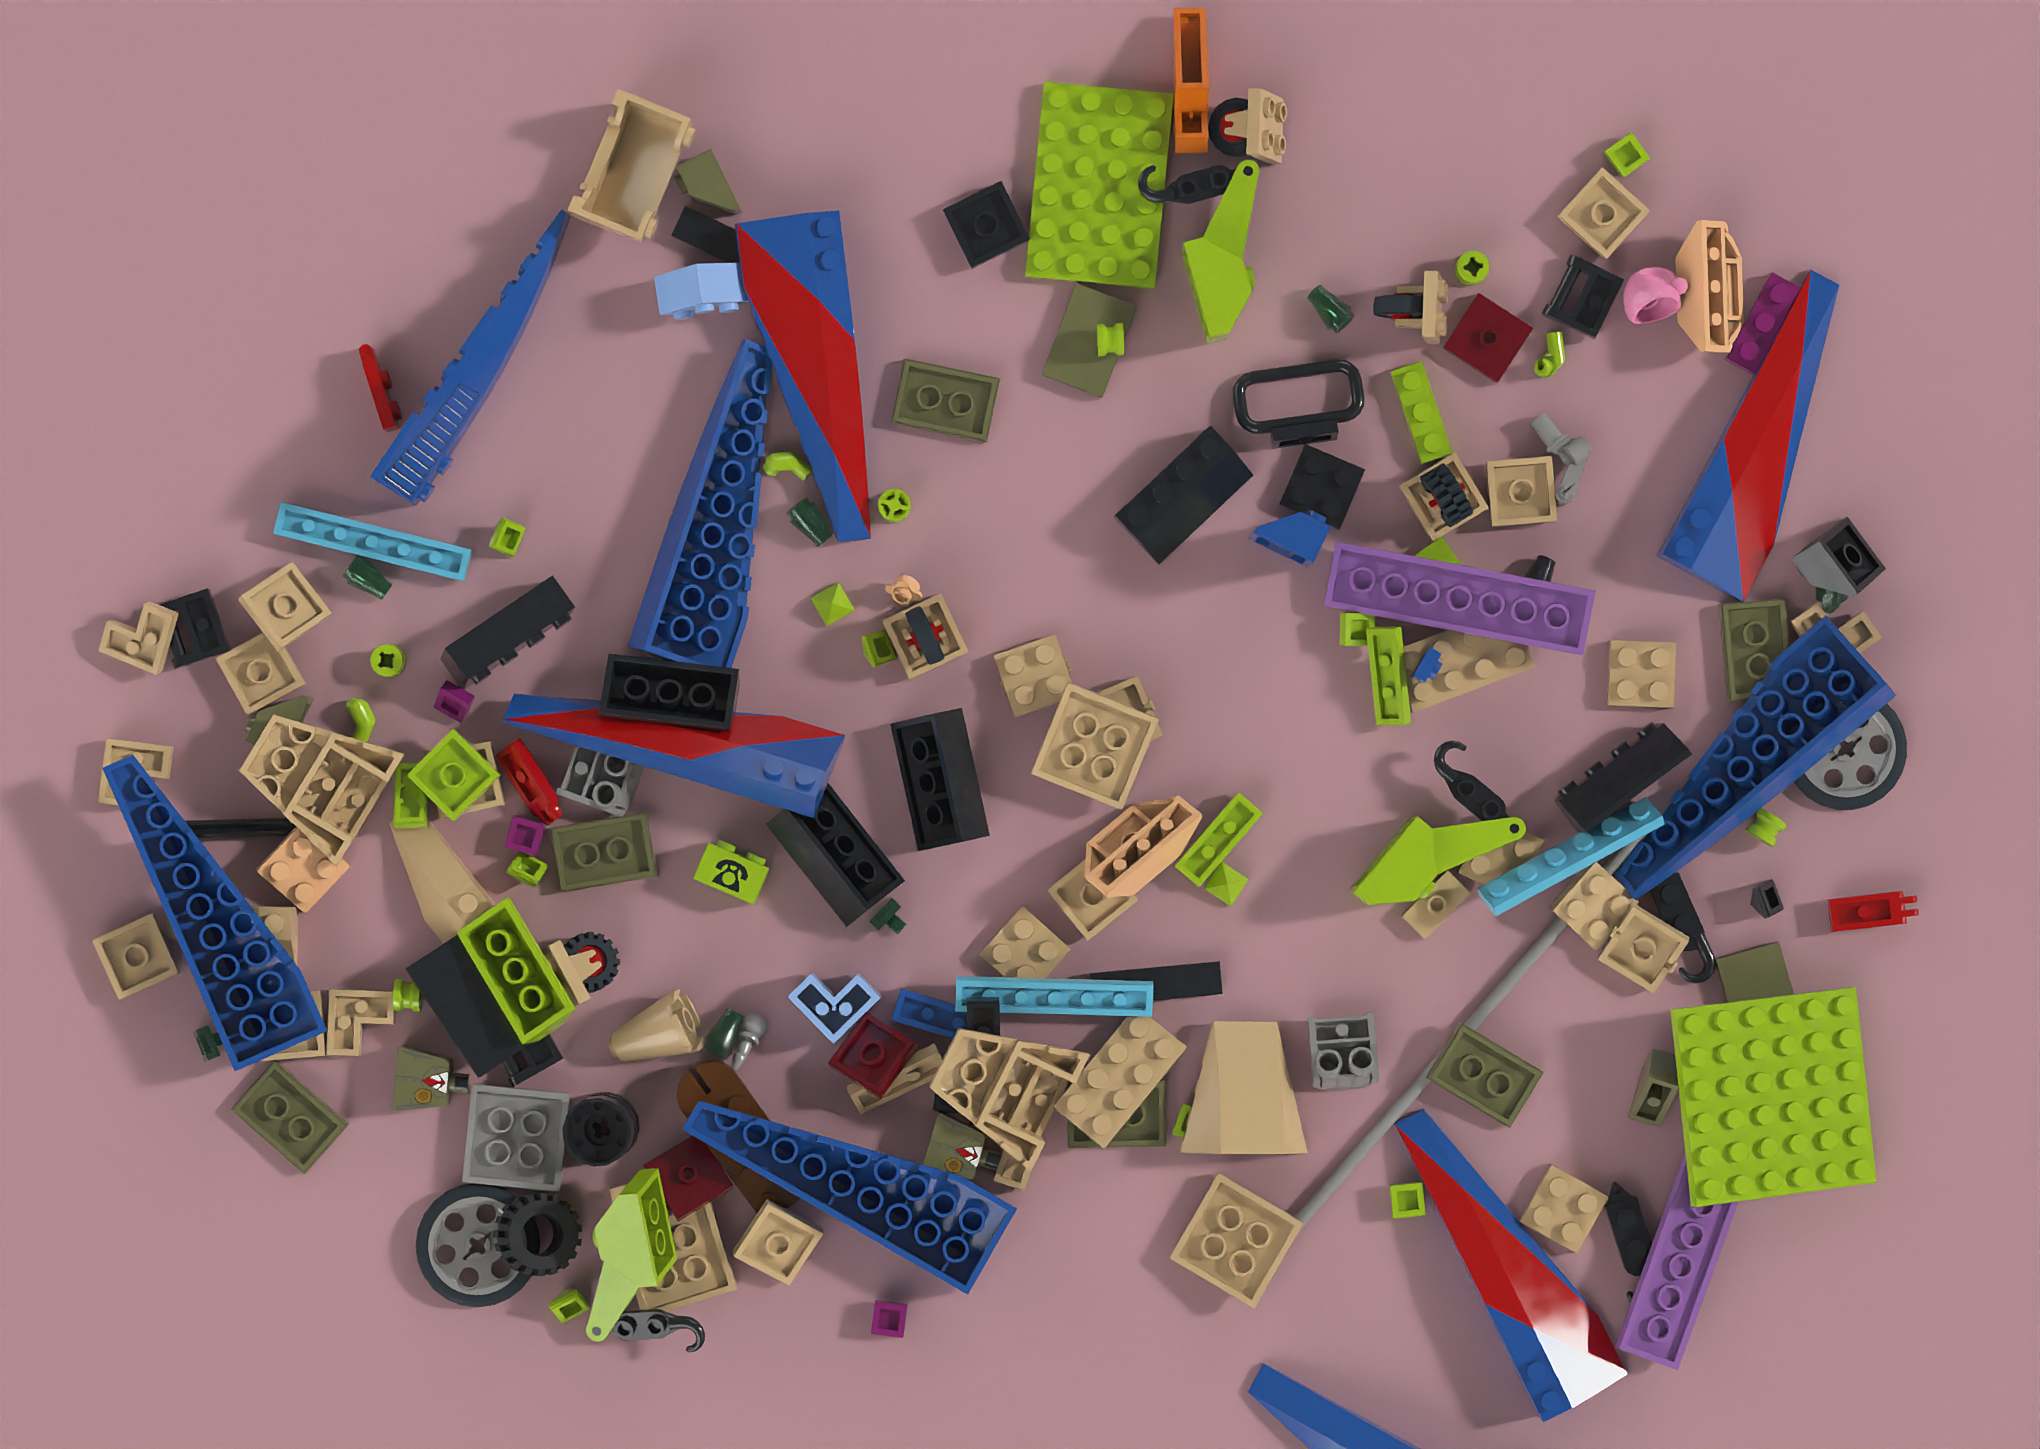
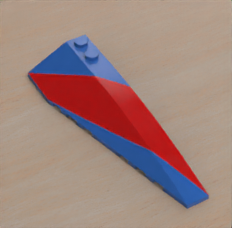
M839 210L803 213L736 223L735 229L743 291L746 299L751 304L754 312L753 318L757 328H760L766 344L765 350L768 358L772 360L777 374V382L794 427H797L802 440L800 442L805 455L808 456L814 472L812 473L816 485L820 488L824 499L823 504L838 542L871 539L861 394Z
M1809 270L1756 374L1751 378L1657 554V557L1741 602H1744L1775 543L1839 289V284L1813 270Z
M514 693L503 717V723L812 818L816 815L845 739L844 734L784 716L736 712L731 730L722 731L599 716L601 701L516 693Z
M1422 1109L1394 1123L1538 1417L1545 1422L1572 1409L1627 1375L1598 1314L1427 1112Z

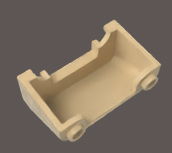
M617 89L611 103L615 106L612 115L616 117L609 115L607 120L608 126L585 182H581L579 187L583 195L580 193L578 196L573 195L568 212L572 217L643 242L646 237L651 239L655 233L658 220L654 218L684 146L690 147L696 129L691 128V118Z

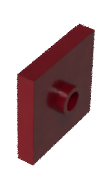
M1478 293L1442 349L1497 384L1533 330V327Z
M866 1012L830 1059L828 1065L881 1099L919 1046L915 1041Z
M693 1135L643 1165L644 1169H659L665 1202L677 1222L734 1188L728 1175L705 1142Z

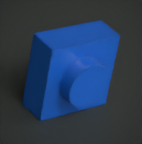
M1431 647L1427 648L1411 677L1421 683H1424L1427 678L1433 680L1443 664L1438 661L1441 653Z

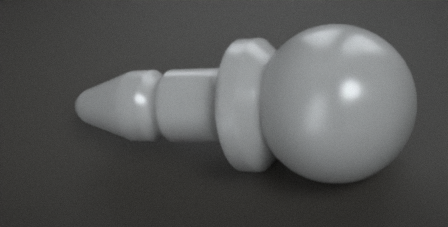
M751 1013L742 1020V1032H739L737 1035L741 1041L732 1058V1068L734 1071H737L745 1063L746 1056H748L751 1047L758 1046V1039L767 1030V1022L760 1014Z

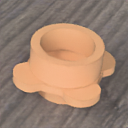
M899 575L893 584L887 583L885 586L886 592L892 594L894 601L903 606H909L913 601L922 600L923 595L919 591L920 585L910 576Z

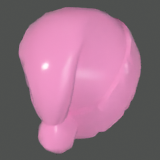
M1661 267L1643 268L1630 276L1624 289L1623 304L1628 319L1634 324H1645L1673 315L1681 308L1680 295L1687 292L1689 288L1688 283L1684 278H1677L1674 272Z

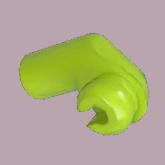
M1562 332L1546 334L1548 351L1534 364L1535 373L1542 378L1553 376L1565 362Z
M791 451L772 453L766 457V462L763 464V470L769 476H776L781 471L790 470L803 481L813 471L810 465Z
M352 698L346 703L345 707L346 712L351 714L357 725L352 738L368 742L376 723L375 716L366 701Z

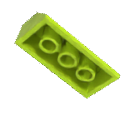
M506 897L456 932L522 1044L540 1041L562 1026L576 1010L510 897Z

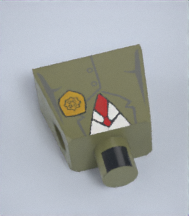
M402 1045L398 1047L392 1110L446 1106L450 1102L451 1092L469 1093L471 1076L470 1074L452 1073L454 1061L451 1057Z
M938 1111L923 1165L958 1174L966 1179H974L977 1166L996 1171L1001 1152L983 1147L986 1134L980 1129L943 1111Z

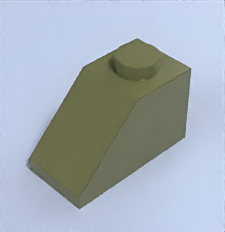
M711 149L676 166L679 175L674 178L682 194L689 192L692 200L735 215L742 212Z
M302 695L258 712L257 716L252 715L245 728V733L248 734L245 741L255 745L273 714L303 723L314 698Z
M1652 1049L1642 1069L1628 1118L1660 1127L1679 1090L1675 1055Z

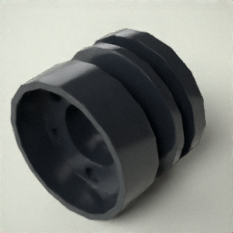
M612 1092L595 1093L576 1104L566 1115L562 1128L564 1144L569 1153L580 1163L593 1167L607 1166L625 1155L636 1143L640 1131L639 1116L633 1104L622 1095ZM606 1120L608 1122L607 1128L611 1131L602 1134L600 1132L601 1126L597 1123Z

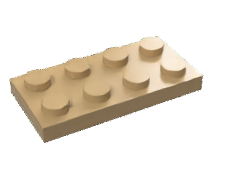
M1452 630L1441 632L1403 647L1409 706L1412 713L1535 667L1528 645ZM1431 647L1441 653L1438 661L1443 664L1433 680L1427 678L1424 683H1421L1411 677L1427 648Z
M1127 1016L1081 1072L1076 1084L1072 1083L1053 1108L1105 1149L1187 1049V1046L1151 1017Z

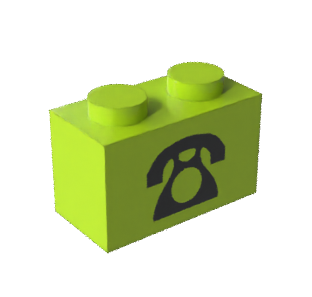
M718 839L716 844L709 842L693 879L753 905L756 904L771 869L764 865L766 859L751 852H748L746 857L734 852L736 846Z

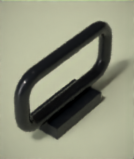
M1340 359L1251 371L1237 379L1233 387V403L1239 425L1252 434L1271 433L1272 449L1337 440L1339 433L1337 423L1355 419L1361 413L1365 400L1359 370L1353 363ZM1342 372L1349 379L1352 403L1346 409L1265 421H1254L1248 414L1245 394L1247 387L1252 384Z

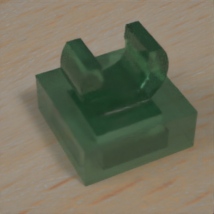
M893 897L869 921L878 931L887 924L897 935L907 925L895 914L902 905Z
M208 1025L193 1032L205 1062L220 1056L217 1047L223 1045L218 1032L212 1034Z

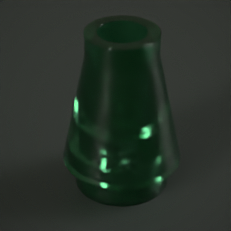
M1322 285L1317 286L1307 296V299L1312 303L1328 330L1332 329L1335 333L1343 330L1355 316L1350 311L1351 306L1327 291Z
M807 497L799 501L786 513L790 518L789 522L813 541L817 547L832 536L815 502L811 503Z
M358 555L342 575V577L348 580L347 584L374 595L380 600L384 598L393 585L385 579L367 558L362 559Z
M726 1008L723 1015L705 1036L704 1040L706 1042L703 1048L716 1056L727 1059L729 1053L734 1051L740 1024L744 1016Z

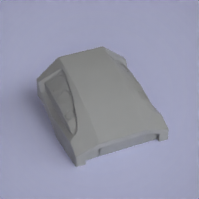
M576 746L561 787L557 788L556 794L622 817L632 803L643 772V766Z
M1367 1012L1366 1015L1327 1019H1315L1314 1016L1308 1017L1314 1088L1328 1091L1359 1089L1379 1083L1373 1012Z

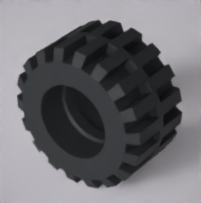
M527 1193L522 1197L517 1196L512 1199L510 1205L506 1204L501 1209L504 1212L502 1216H497L495 1223L498 1224V1229L493 1230V1237H497L498 1243L494 1244L495 1249L501 1252V1260L504 1263H508L510 1265L509 1268L514 1271L532 1276L556 1274L558 1269H565L570 1265L568 1263L569 1259H575L578 1254L575 1251L576 1246H581L582 1239L578 1238V1232H582V1225L576 1222V1219L579 1218L576 1211L570 1210L571 1205L567 1201H562L560 1197L555 1195ZM534 1215L545 1216L553 1227L552 1242L540 1254L530 1253L522 1241L523 1227Z

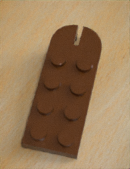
M718 1060L695 1062V1069L711 1089L710 1092L703 1090L695 1079L694 1072L690 1067H688L679 1081L677 1101L687 1119L690 1117L698 1101H703L771 1121L736 1071L725 1062ZM705 1143L756 1213H758L766 1199L786 1209L801 1199Z

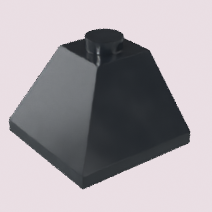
M1848 516L1792 558L1799 573L1807 579L1810 585L1852 597L1859 594L1886 569Z

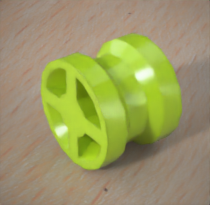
M1471 250L1465 252L1457 260L1454 272L1460 283L1474 286L1486 278L1490 264L1488 258L1483 253Z
M1116 323L1112 327L1097 324L1098 357L1105 356L1107 353H1115L1117 356L1124 355L1123 323Z
M892 488L886 490L880 496L878 508L884 519L897 523L908 517L911 511V503L904 491Z
M390 644L380 645L371 654V667L378 675L395 677L405 669L406 656L397 646Z
M1761 808L1756 812L1757 818L1754 823L1749 824L1745 830L1763 843L1774 847L1777 842L1776 836L1779 832L1785 830L1787 824Z
M396 978L393 988L394 1011L411 1008L414 1012H421L424 997L415 983Z

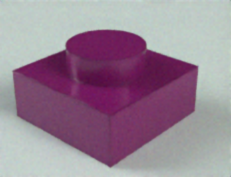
M446 680L440 688L433 708L462 723L469 713L475 696L464 688Z
M513 815L504 847L537 856L546 825Z
M875 1300L871 1334L903 1338L908 1304Z

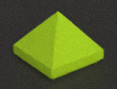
M501 517L488 547L514 558L526 527Z
M839 582L810 598L826 626L855 611Z
M885 629L861 637L864 656L872 667L897 660Z
M519 851L506 873L521 884L536 887L549 865L527 853Z
M1221 862L1204 889L1229 906H1232L1249 879Z
M577 1289L562 1290L548 1304L550 1310L562 1324L591 1309L589 1303Z

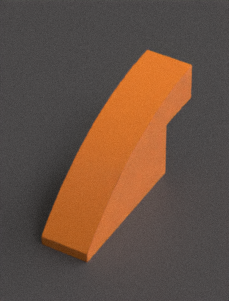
M1206 7L1173 8L1175 153H1208L1209 78Z

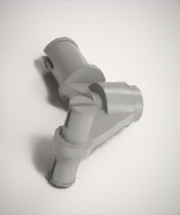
M1544 413L1529 426L1533 428L1548 447L1546 449L1547 453L1560 456L1562 462L1567 466L1561 483L1555 492V499L1558 501L1556 505L1562 507L1575 498L1580 477L1587 462L1588 454L1592 452V448L1588 441L1581 436L1576 439L1568 437L1567 434L1563 435L1548 417V414Z

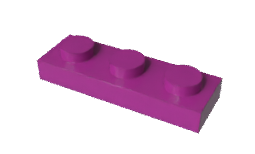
M1773 272L1770 273L1725 360L1752 375L1756 374L1801 287Z

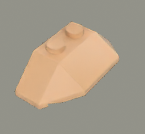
M1696 221L1675 257L1676 277L1684 278L1689 286L1687 292L1680 295L1681 308L1677 311V322L1701 352L1730 353L1733 347L1732 343L1737 338L1744 323L1742 257L1734 239L1728 233L1729 228L1726 222Z
M1179 795L1172 796L1170 799H1158L1132 804L1086 843L1085 879L1107 897L1135 895L1181 856L1202 819V814Z

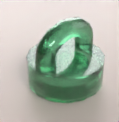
M1815 587L1816 600L1822 603V609L1828 614L1835 612L1840 604L1849 598L1845 594Z

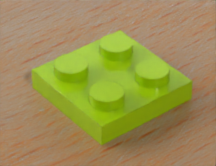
M452 729L407 776L455 822L501 774L455 729Z

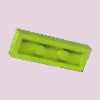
M1420 361L1391 371L1390 374L1421 465L1453 454L1423 362Z
M1401 626L1366 629L1376 726L1407 725L1411 723Z
M1238 792L1174 866L1195 885L1200 887L1263 813Z

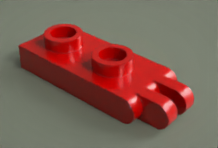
M363 344L359 348V354L382 428L386 432L400 429L398 420L402 419V414L396 400L391 401L388 389L393 388L387 369L381 370L374 348L368 344Z
M521 738L510 743L495 755L534 816L539 817L545 825L552 824L562 816V811L557 804L558 796Z
M1892 891L1827 899L1831 932L1907 923L1906 917L1919 915L1918 909L1905 910V904L1918 902L1917 896L1904 897L1903 891Z

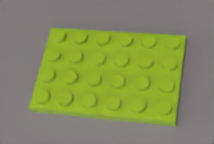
M1044 81L1025 277L1155 290L1163 203H1153L1146 200L1138 189V179L1145 168L1155 165L1156 170L1148 176L1147 185L1154 191L1165 189L1174 94Z

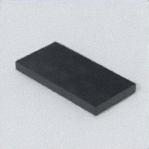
M458 935L405 969L478 1079L531 1044L521 1043Z

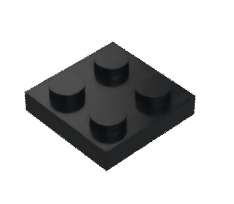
M1002 181L943 209L971 269L1030 240Z
M1305 444L1279 505L1297 513L1303 512L1306 514V512L1312 510L1327 518L1325 524L1340 530L1365 469Z

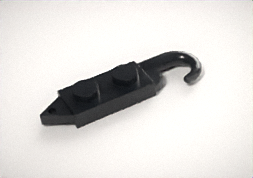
M1676 872L1651 889L1650 894L1662 921L1689 937V942L1683 951L1698 950L1704 967L1699 974H1690L1683 967H1680L1678 970L1680 975L1688 982L1702 983L1708 980L1714 973L1716 966L1715 956L1679 872Z
M1612 1181L1608 1203L1604 1205L1623 1267L1627 1273L1633 1276H1641L1652 1245L1637 1197L1635 1195L1631 1196L1617 1182ZM1616 1187L1619 1188V1192H1618V1193H1615V1192H1614V1189H1615ZM1628 1291L1626 1295L1629 1302L1631 1303L1633 1293L1631 1291Z

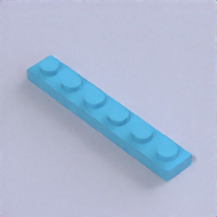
M283 502L280 504L273 534L464 582L473 551Z
M1645 797L1604 819L1587 833L1580 832L1477 888L1479 897L1491 912L1498 916L1663 826V816Z
M956 976L955 1011L967 1012L966 998L999 997L1000 1013L1152 1017L1154 985L1153 981Z

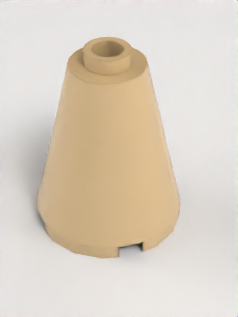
M680 989L671 991L611 1033V1039L608 1041L613 1057L619 1058L622 1062L689 1054L701 1050L704 1039L703 1036L697 1038L696 1028L701 1027V1024L689 997L686 994L679 996Z

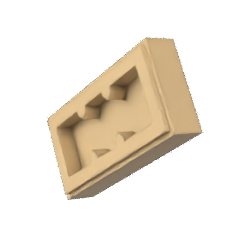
M1448 870L1434 882L1436 884L1435 888L1424 900L1418 898L1401 915L1423 939H1426L1471 894Z

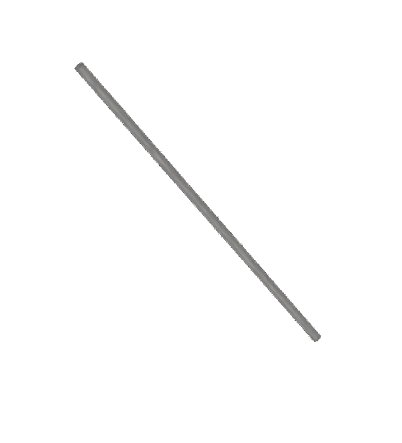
M1648 834L1615 851L1602 867L1612 876L1639 841H1642ZM1557 917L1464 1024L1476 1031L1568 925ZM1441 1051L1298 1212L1295 1218L1304 1222L1302 1228L1431 1082L1426 1076Z

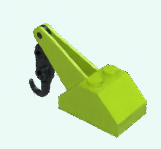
M1244 160L1233 170L1223 165H1216L1181 175L1165 189L1154 191L1147 185L1148 176L1156 170V166L1151 165L1141 172L1138 179V189L1141 195L1150 202L1192 204L1223 195L1204 236L1183 242L1181 253L1207 345L1226 340L1246 305L1252 290H1254V286H1256L1251 266L1245 268L1243 255L1260 173L1259 166L1253 160Z
M1451 740L1441 744L1434 754V766L1439 775L1444 778L1452 796L1481 821L1431 828L1418 816H1411L1350 888L1349 891L1364 904L1416 901L1418 898L1424 900L1435 888L1436 884L1432 881L1437 874L1524 836L1526 832L1524 821L1518 817H1509L1506 814L1505 803L1498 795L1475 776L1452 769L1446 763V752L1453 748L1465 751L1467 747L1463 743Z
M640 1169L617 1196L593 1230V1242L595 1247H598L600 1259L604 1263L589 1321L586 1326V1333L590 1339L597 1342L603 1341L609 1334H615L618 1338L625 1341L661 1339L679 1329H689L694 1332L696 1341L693 1345L688 1346L686 1351L689 1353L695 1352L705 1342L703 1326L696 1319L684 1315L677 1316L661 1309L625 1311L640 1287L657 1286L677 1260L659 1169Z

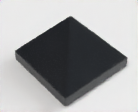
M1773 879L1754 887L1750 905L1764 919L1784 910Z

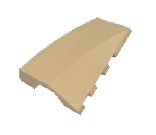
M273 714L239 771L337 867L391 779L404 753Z
M1212 1021L1202 1060L1203 1066L1200 1078L1197 1080L1194 1091L1196 1094L1192 1110L1189 1112L1186 1123L1185 1138L1181 1143L1179 1152L1204 1154L1308 1153L1278 1023Z
M958 1028L929 1087L999 1144L1006 1152L1016 1158L1029 1171H1032L1046 1143L1041 1135L1054 1111L1053 1107L1061 1098L1068 1082L1076 1084L1090 1054Z

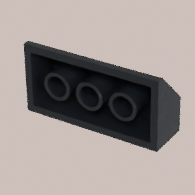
M1210 425L1126 504L1114 518L1159 565L1254 475L1230 445Z
M608 654L599 716L730 731L736 713L740 687L739 669Z
M962 708L890 724L918 851L990 836Z
M1650 722L1636 733L1639 736L1636 741L1630 745L1625 741L1610 752L1613 758L1604 764L1598 761L1584 771L1587 776L1577 784L1572 780L1559 789L1560 797L1554 801L1577 832L1587 833L1691 756L1690 750L1664 723H1659L1655 726L1653 722Z
M827 783L814 818L783 809L766 823L767 827L846 927L905 881L829 783Z

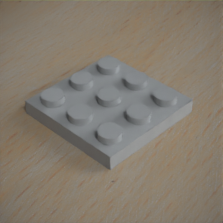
M473 1083L471 1087L462 1182L560 1192L566 1147L562 1128L566 1115L569 1113L571 1093Z

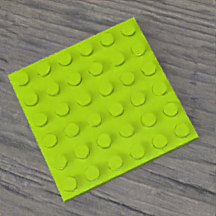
M1856 987L1670 1009L1691 1206L1701 1207L1877 1183Z

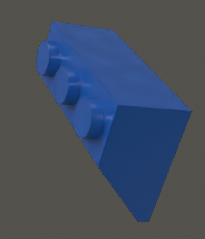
M1309 510L1306 514L1299 512L1256 527L1251 533L1249 540L1308 567L1315 561L1331 526L1325 524L1326 517Z

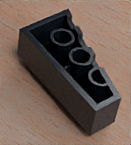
M552 575L447 646L440 660L458 685L467 689L475 683L477 685L492 674L490 671L500 664L505 666L519 656L517 652L528 645L529 648L537 645L545 638L544 633L553 626L558 630L572 620L570 614L573 613L575 606Z

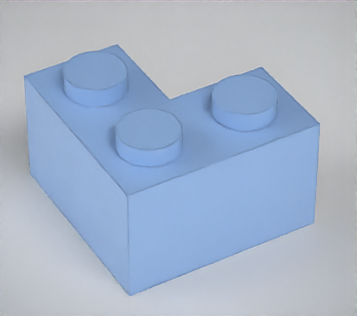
M740 263L694 264L654 276L660 315H673L674 320L692 318L694 311L695 314L715 311L714 308H719L720 313L734 312L739 310V304L749 302L743 291Z
M812 972L788 998L834 1044L882 995L860 973L835 995Z

